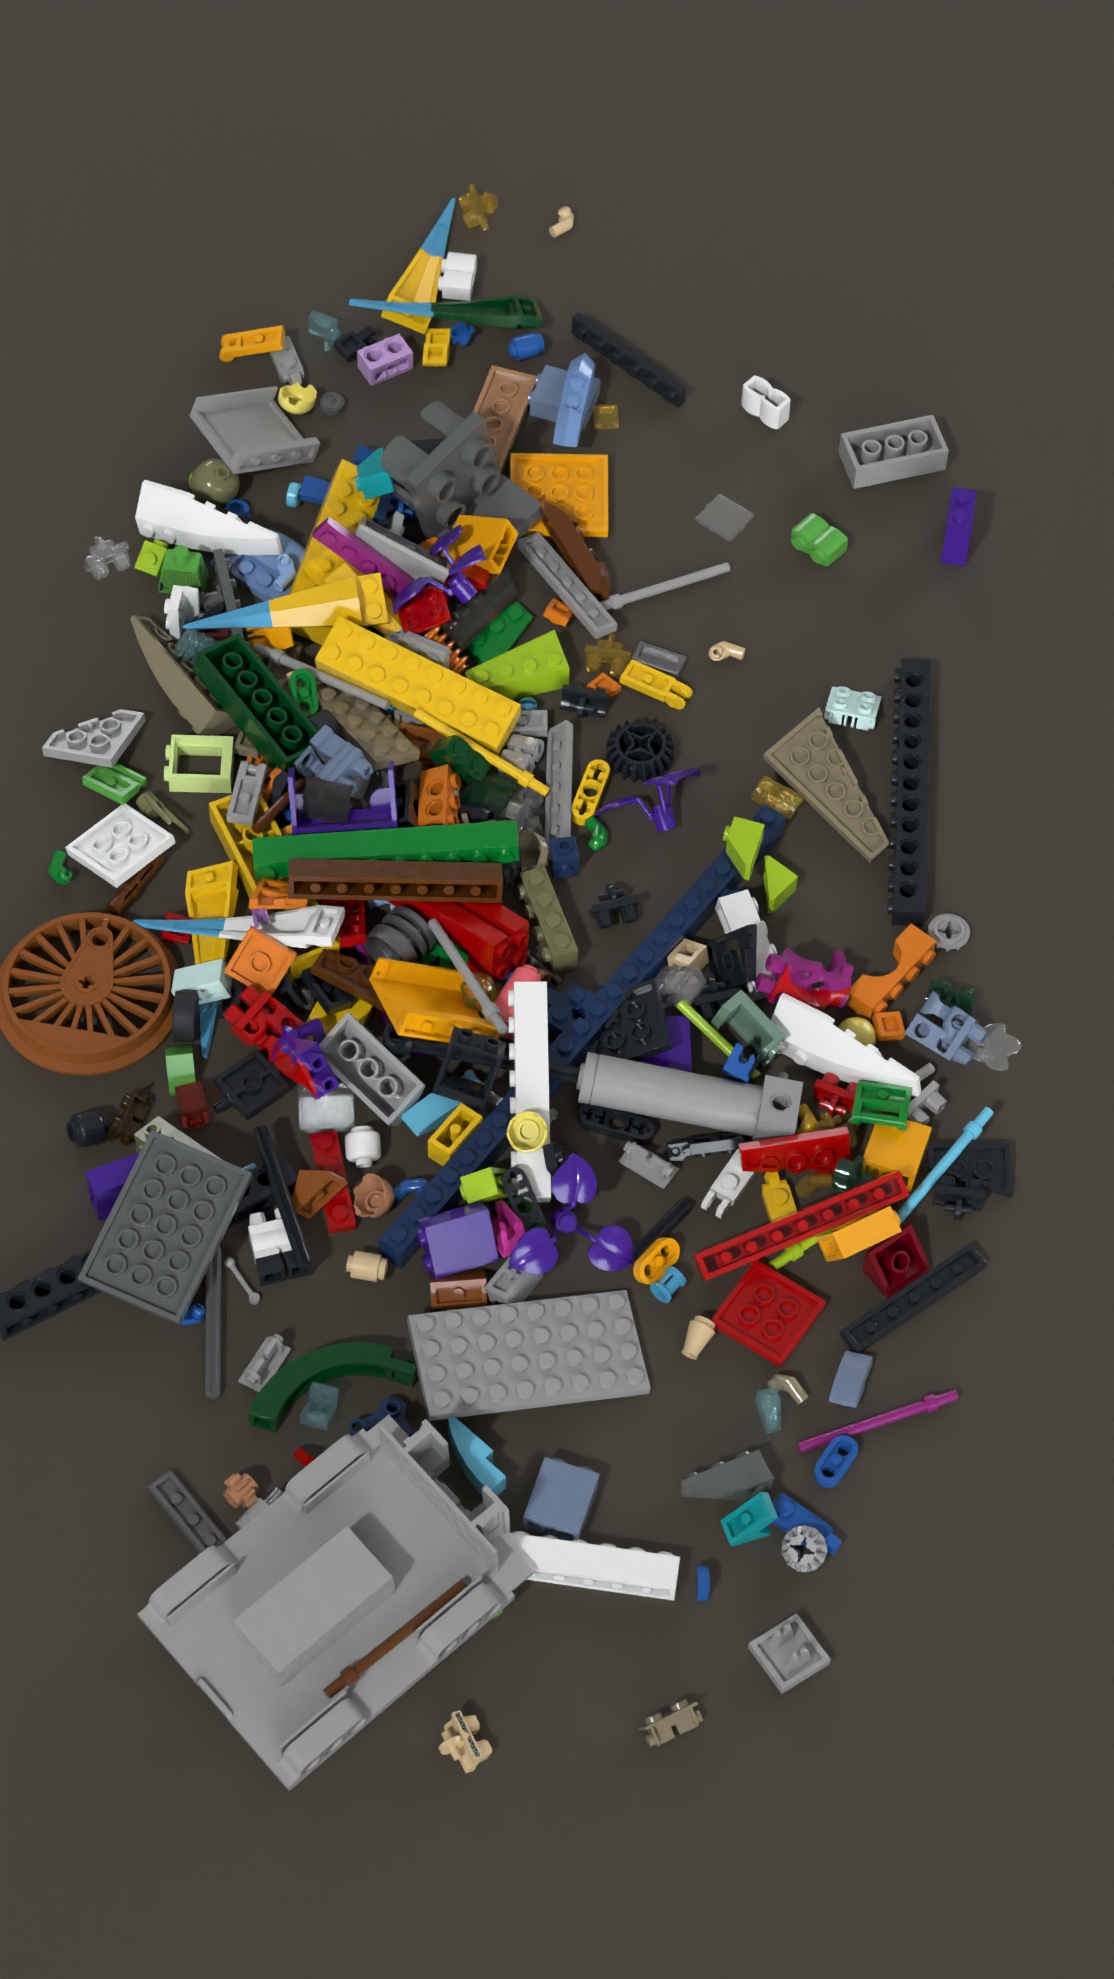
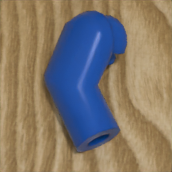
M423 1177L405 1179L393 1188L394 1202H399L410 1192L416 1191L418 1195L427 1185L428 1181Z
M200 1303L191 1305L180 1325L200 1323L205 1317V1307Z

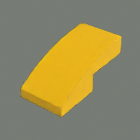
M427 328L426 343H424L423 366H447L451 343V329Z

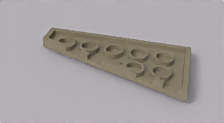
M818 707L763 754V759L869 863H872L889 848L890 843L877 818L874 817L869 808L868 801L865 795L862 794L857 779L842 750L838 748L833 738V733L830 727H827L823 714Z

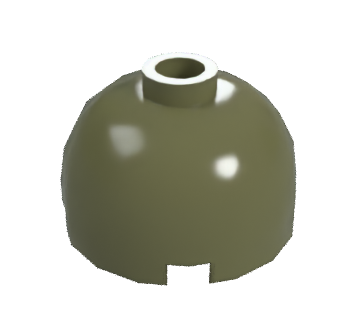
M210 458L201 462L196 467L190 478L189 486L191 493L195 495V499L198 502L206 503L208 501L224 508L238 494L240 479L238 474L231 472L222 459Z

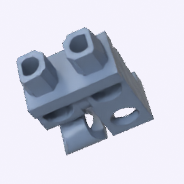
M324 725L310 740L312 747L309 746L294 762L297 770L304 778L315 779L319 786L331 792L337 798L341 794L351 798L358 788L354 779L357 776L368 779L374 772L362 750L337 736L327 725ZM309 754L308 760L302 765L303 759ZM317 755L326 760L327 763L325 765L322 764Z
M932 991L920 1012L926 1015L935 1014L943 1019V1025L939 1027L923 1015L917 1013L904 1034L949 1061H956L968 1066L975 1054L964 1047L970 1038L981 1045L986 1039L988 1032L979 1025L980 1021L955 1005L950 1008L940 1001V994Z

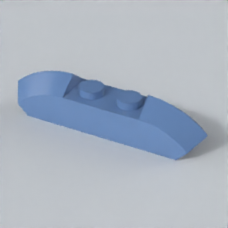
M586 353L570 362L557 415L553 444L578 447L595 372V363Z

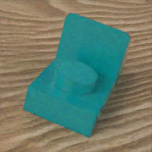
M760 1492L720 1521L730 1546H736L769 1536L771 1534L769 1524L778 1519L769 1494Z

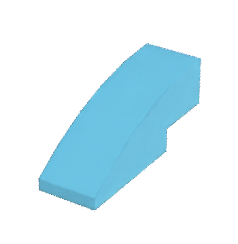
M471 1072L461 1076L480 1083ZM431 1093L403 1113L401 1119L418 1137L438 1129L462 1102ZM463 1103L470 1109L475 1108L474 1106Z
M455 1417L448 1418V1433L451 1446L464 1474L481 1495L482 1488L487 1485L498 1496L506 1489V1476L492 1464L493 1450Z

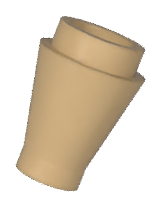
M695 1316L694 1320L689 1322L682 1350L683 1355L694 1360L698 1358L700 1352L715 1334V1324L711 1320L702 1316Z

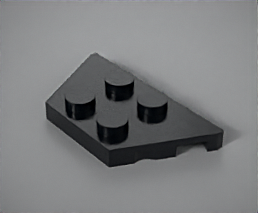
M756 924L746 925L703 943V945L707 946V952L712 961L708 964V967L714 975L716 983L722 981L726 983V989L720 991L738 988L756 981Z

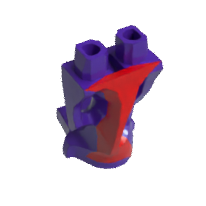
M315 1018L295 1029L287 1025L282 1027V1034L275 1044L272 1053L273 1063L276 1068L295 1082L304 1085L311 1092L314 1100L320 1099L339 1085L319 1046L327 1036L324 1033L319 1018ZM309 1036L314 1037L313 1041L306 1040V1038Z

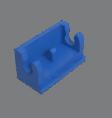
M736 1043L723 1067V1075L730 1080L750 1084V1077L755 1070V1057L752 1054L747 1062L743 1059V1046Z

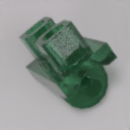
M941 977L937 981L931 980L924 1003L932 991L940 994V1001L950 1008L955 1005L971 1016L977 997L974 989L966 986L961 989L952 987L949 980Z
M857 1155L854 1162L840 1157L834 1171L835 1177L831 1188L844 1192L875 1179V1176L866 1172L862 1173L864 1157Z

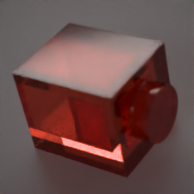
M201 1081L174 1087L182 1127H199L204 1123H208L209 1112Z

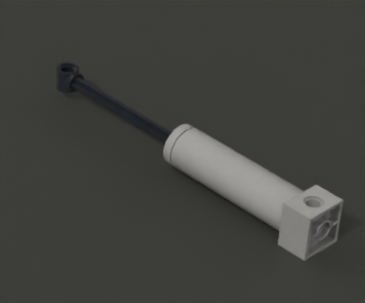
M392 1023L388 1024L384 1030L383 1045L398 1059L406 1054L411 1055V1051L443 1057L448 1044L447 1042L398 1035ZM392 1039H399L401 1041L397 1042L393 1041ZM455 1046L451 1059L489 1067L493 1060L492 1057ZM587 1052L586 1061L581 1063L580 1068L548 1062L550 1079L577 1084L576 1089L580 1090L578 1102L590 1103V1105L752 1136L751 1142L794 1135L796 1130L803 1082L788 1079V1074L783 1071L779 1072L777 1077L765 1075L763 1085L759 1086L602 1054L598 1055L592 1052ZM504 1053L499 1069L514 1070V1060H509V1054Z

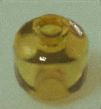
M481 972L473 973L490 1001L494 1002L498 996V991L491 976ZM463 981L460 992L466 1007L482 1013L481 1005L466 982Z

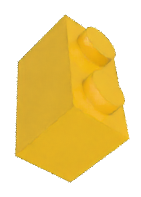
M460 1103L428 1139V1157L444 1166L483 1122V1117L463 1103Z

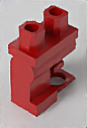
M249 985L239 995V998L249 1007L243 1011L233 1003L223 1013V1016L232 1025L229 1029L230 1032L234 1035L236 1034L247 1046L252 1047L257 1044L261 1050L266 1048L268 1051L266 1059L273 1062V1048L282 1034V1027L287 1025L295 1029L304 1025V1023L278 1000L271 997L272 995L267 990L261 993ZM268 1029L273 1035L268 1036L266 1030Z

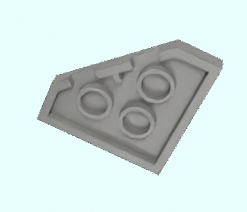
M120 709L112 712V717L101 721L98 718L79 723L77 729L66 733L63 729L53 732L42 747L43 755L113 768L145 723V715L142 712Z

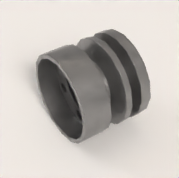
M395 906L383 918L382 924L376 925L366 935V943L364 945L375 963L378 957L417 963L418 959L423 958L426 952L434 946L435 936L428 924L417 913L407 907Z

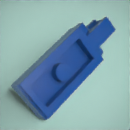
M783 1492L774 1501L773 1506L778 1516V1519L772 1522L785 1533L802 1525L817 1529L826 1541L827 1552L835 1556L841 1548L842 1541L832 1534L834 1530L827 1523Z

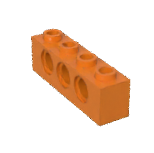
M449 764L420 772L417 827L459 824L458 808H460L459 788H461V779L459 774L455 773Z

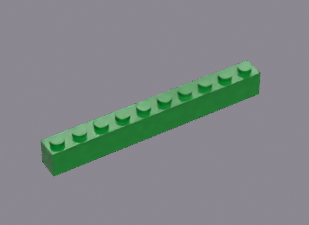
M516 820L252 838L255 879H262V877L268 879L288 877L289 859L510 863L519 861Z

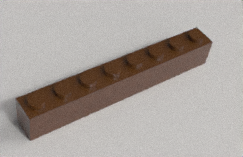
M289 859L288 899L502 903L503 875L501 863Z

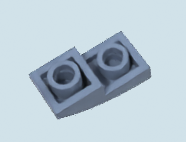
M845 1351L831 1389L829 1402L857 1408L864 1392L865 1380L872 1367L873 1356Z

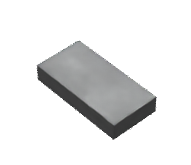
M640 641L631 660L640 662L678 680L687 662V656Z

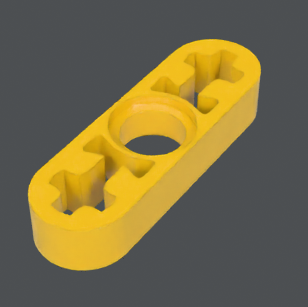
M593 760L586 768L571 807V819L577 825L585 826V821L589 817L594 816L598 809L610 776V766L603 760ZM597 770H601L602 772H600L598 780H594V773ZM592 788L597 791V795L589 797L583 791ZM583 804L587 805L586 812L583 815H580L579 813L583 809Z

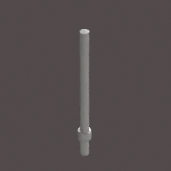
M728 562L630 593L623 595L615 594L599 603L605 610L611 609L614 611L623 608L625 604L730 572V565Z
M256 643L253 651L269 658L270 662L278 666L285 665L294 670L307 669L314 675L315 679L385 710L390 705V700L287 656L286 652L278 648L271 649L260 643Z
M436 918L431 919L428 922V926L481 1005L484 1017L487 1021L492 1022L499 1034H505L508 1031V1027L500 1016L501 1011L495 1003L490 1001Z

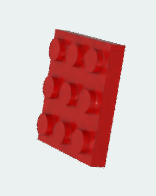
M755 1260L712 1317L711 1321L715 1324V1329L781 1368L826 1307V1301L762 1262Z

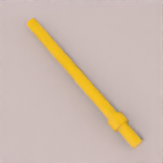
M417 708L413 717L446 737L456 735L463 738L469 744L472 751L478 752L490 764L517 779V783L525 788L528 786L544 797L547 795L550 788L533 778L534 775L527 770L523 772L422 709Z

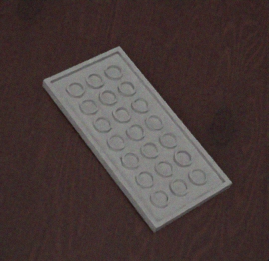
M626 1290L408 1315L407 1318L428 1421L649 1394L651 1389Z

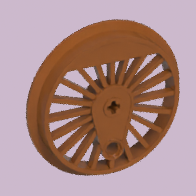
M84 912L53 919L23 938L11 950L0 967V1029L6 1040L19 1054L30 1062L53 1072L74 1076H94L127 1068L150 1055L165 1041L172 1031L174 995L171 990L174 972L176 969H179L178 964L167 946L156 935L146 928H142L122 917L106 913ZM80 930L81 945L75 953L66 933ZM112 932L119 934L115 941ZM57 936L60 937L71 959L70 963L48 940ZM128 937L137 942L115 959V954ZM41 946L62 968L32 954V952ZM144 949L148 950L152 955L149 958L120 968ZM24 961H27L54 975L19 968ZM156 965L160 966L163 973L126 977ZM14 978L49 984L12 988ZM165 984L163 994L125 988ZM47 995L15 1008L11 1005V998ZM121 997L160 1004L156 1012L152 1013ZM54 1004L32 1021L18 1018L19 1016ZM112 1004H115L147 1020L148 1022L138 1030ZM64 1009L53 1025L45 1023ZM108 1011L131 1036L128 1038L115 1036L104 1013ZM74 1015L71 1028L64 1027L69 1017ZM94 1017H99L106 1034L94 1032ZM81 1018H87L88 1031L78 1029Z

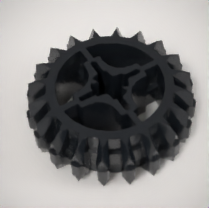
M636 718L634 723L631 724L626 720L624 726L617 725L616 731H611L609 739L606 741L605 755L609 766L614 768L615 774L622 773L623 780L631 777L633 783L636 779H641L644 783L646 778L651 779L656 777V775L662 776L665 770L669 771L674 760L673 752L675 746L674 742H672L671 734H666L665 727L658 728L657 722L651 725L647 719L644 723H640ZM623 746L627 748L625 754L620 750ZM655 748L659 750V754L657 756L653 753V749Z

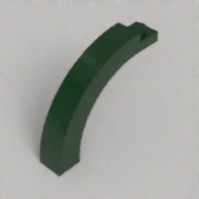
M349 1342L313 1350L282 1367L262 1387L248 1411L249 1425L276 1433L287 1411L302 1395L322 1383L341 1377L373 1376L414 1387L417 1379V1365L405 1358L395 1359L394 1347L376 1343Z

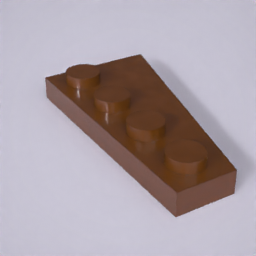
M323 949L313 964L310 973L386 1012L369 981L375 964L363 965L358 963L355 958Z

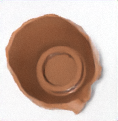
M368 1173L364 1175L363 1181L353 1189L355 1194L353 1206L355 1214L360 1217H381L388 1213L395 1200L391 1184L376 1174Z

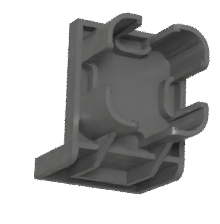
M441 401L432 402L421 412L422 420L446 437V439L428 455L404 436H396L385 448L381 457V465L383 470L403 485L405 489L403 490L394 483V492L391 493L416 512L422 532L427 540L432 537L439 539L444 534L450 532L459 515L508 519L519 533L515 540L516 542L542 517L541 503L501 473L486 420L473 411L464 419Z

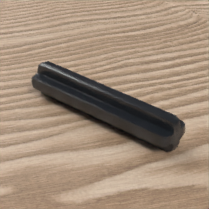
M679 1199L634 1246V1259L637 1261L658 1238H666L691 1211V1204L685 1199Z

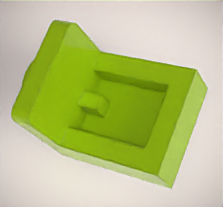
M154 539L153 543L145 540L134 568L159 578L166 550H168V544Z

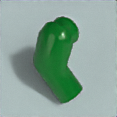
M591 816L585 821V826L593 833V838L589 840L588 845L591 849L598 852L602 846H606L608 832L594 816Z
M56 850L48 873L57 884L67 885L72 879L71 870L68 872L67 868L63 867L67 854Z

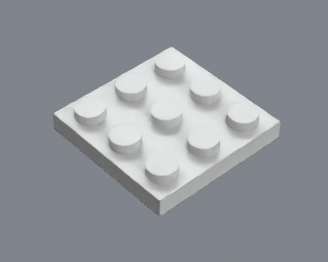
M124 804L65 848L69 856L117 888L176 842L172 834L127 804Z

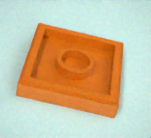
M251 925L224 972L246 986L251 985L261 993L267 990L273 995L296 957L297 952Z

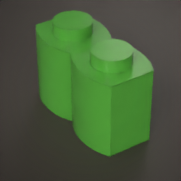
M810 513L791 530L793 546L799 551L802 550L810 554L814 562L828 567L847 551L848 538L840 530L829 526L825 520L816 514Z

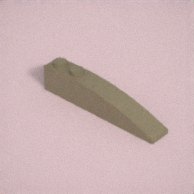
M132 615L130 620L148 665L162 689L179 710V715L188 720L193 726V731L202 736H219L237 726L193 672L194 663L186 658L188 653L182 647L169 643L172 638L150 618Z

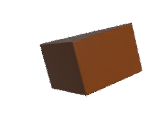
M299 1170L292 1199L296 1213L310 1219L348 1184L347 1180L331 1171Z

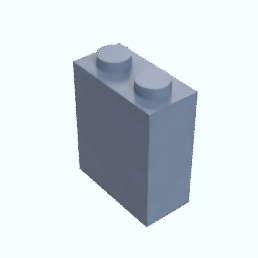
M545 365L542 374L538 373L535 380L536 388L534 391H530L527 399L528 405H530L531 416L556 422L567 370ZM593 378L582 430H585L600 396V379Z
M544 1457L523 1516V1529L543 1536H555L559 1540L572 1541L580 1539L599 1486L600 1474L586 1466L576 1467L570 1465L560 1458L550 1459Z

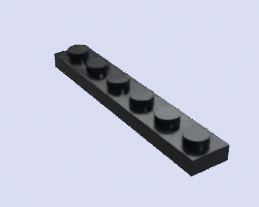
M578 312L572 317L571 333L577 339L582 340L595 352H599L608 358L611 363L625 370L631 377H635L645 384L648 389L655 391L665 401L672 403L677 408L685 403L686 387L581 313Z
M969 1243L840 1331L839 1335L853 1352L862 1353L984 1270L987 1263Z

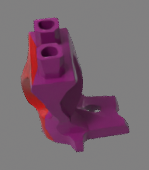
M785 948L782 955L771 953L768 955L765 968L766 971L772 973L771 975L759 973L756 977L755 987L756 990L766 993L769 1003L778 1002L782 993H785L819 1011L826 1006L840 1009L848 1000L854 967L846 963L845 955L842 951H835L833 953L830 964L825 970L823 969L822 962L803 959L789 948ZM823 982L818 988L811 987L812 983Z

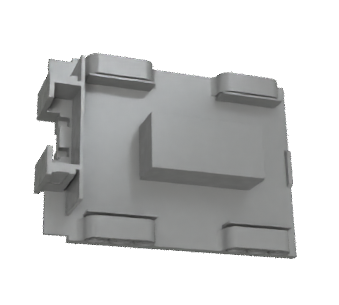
M388 1414L368 1432L361 1429L353 1436L348 1434L340 1438L288 1482L285 1492L227 1541L218 1547L213 1545L205 1549L154 1591L149 1598L148 1605L138 1613L139 1619L196 1685L228 1719V1722L288 1791L294 1788L515 1599L512 1591L533 1574V1571L502 1539L501 1535L503 1533L506 1535L510 1532L509 1509L487 1485L482 1488L483 1502L470 1512L468 1509L465 1510L460 1500L444 1482L441 1483L436 1478L450 1466L448 1442L426 1419L421 1422L422 1426L411 1437ZM462 1579L466 1583L467 1587L417 1628L416 1631L359 1675L360 1679L352 1686L347 1685L331 1699L324 1694L323 1689L340 1676L339 1672L348 1665L353 1666L459 1580Z

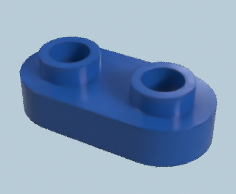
M840 1435L835 1437L828 1445L814 1469V1478L819 1485L832 1488L841 1482L857 1457L858 1445L853 1438ZM843 1450L847 1452V1455L842 1456L838 1452ZM830 1472L833 1476L825 1477L823 1473Z

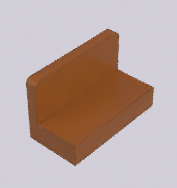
M484 1269L465 1270L435 1279L429 1273L431 1309L487 1306V1292L484 1289L486 1286Z

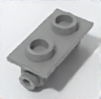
M630 1141L626 1143L623 1149L626 1152L618 1161L662 1189L666 1188L679 1170L671 1162H667L635 1141L633 1143Z
M274 1334L273 1337H266L238 1382L260 1392L268 1380L278 1372L292 1349L282 1344L284 1339L278 1334Z

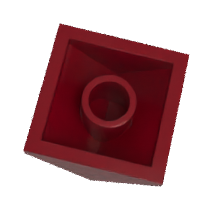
M910 1223L901 1228L902 1232L881 1241L865 1253L862 1271L887 1299L931 1270L919 1239Z

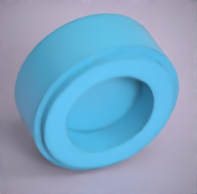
M290 483L286 497L288 507L297 508L300 505L299 491L302 486L300 483Z

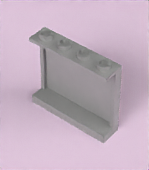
M277 386L196 397L190 417L233 474L314 462L321 443L316 437L303 439L274 401L278 390Z

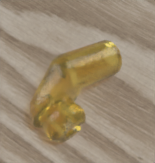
M832 1173L806 1174L797 1183L795 1188L796 1194L801 1198H808L818 1187H832Z

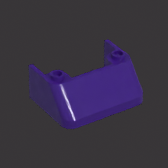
M388 761L389 787H380L373 791L370 799L371 808L319 812L318 801L314 795L310 793H296L294 768H289L287 778L292 835L398 828L394 761Z

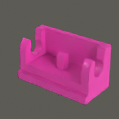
M501 1199L495 1202L497 1215L490 1220L497 1251L504 1258L511 1255L514 1246L525 1231L522 1221Z

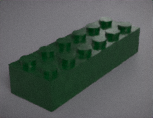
M237 633L197 652L193 672L271 769L274 770L278 767L281 770L289 771V768H294L295 773H298L299 771L294 762L309 746L312 747L310 740L316 735L318 729L244 638ZM309 754L303 759L302 765L308 760Z

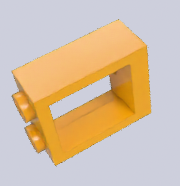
M891 1206L846 1222L816 1236V1239L827 1262L841 1260L902 1232L899 1226L901 1221L896 1211L892 1210Z

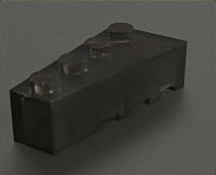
M502 568L500 574H490L491 577L486 588L477 590L474 597L466 603L462 604L456 596L449 598L450 602L447 605L452 620L439 625L441 628L438 635L448 634L444 642L454 641L455 643L451 649L456 650L460 648L463 651L519 594L508 568Z

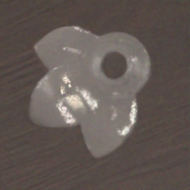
M994 1023L984 1027L988 1032L984 1042L980 1045L971 1039L968 1050L975 1054L974 1060L984 1061L990 1069L998 1071L1008 1070L1009 1063L1007 1057L1017 1053L1022 1048V1044L1014 1036L1005 1034L1006 1026L1004 1024Z

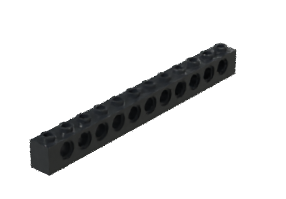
M901 658L900 668H895L894 683H899V688L894 690V703H898V709L894 708L893 724H897V729H893L892 744H897V750L892 752V765H896V771L892 770L891 786H896V790L891 792L890 807H895V813L891 812L890 828H894V834H890L889 849H894V855L889 856L888 871H893V877L888 879V892H892V898H888L887 914H892L891 925L909 926L913 924L917 927H923L926 913L932 660Z
M282 1155L278 1157L290 1196L293 1197L297 1176ZM264 1164L253 1170H247L253 1174L244 1193L247 1196L241 1199L227 1229L249 1219L250 1214L263 1212L277 1205L271 1185H261L264 1182H269ZM92 1248L80 1256L70 1257L62 1265L44 1270L39 1276L29 1281L25 1280L18 1283L15 1288L5 1293H0V1337L3 1341L102 1292L79 1282L77 1279ZM67 1280H73V1281H74V1282L71 1283V1284H64V1283H63V1282H65V1281H67ZM43 1292L49 1293L47 1296L44 1297L38 1296L40 1293ZM16 1305L24 1306L21 1309H13Z

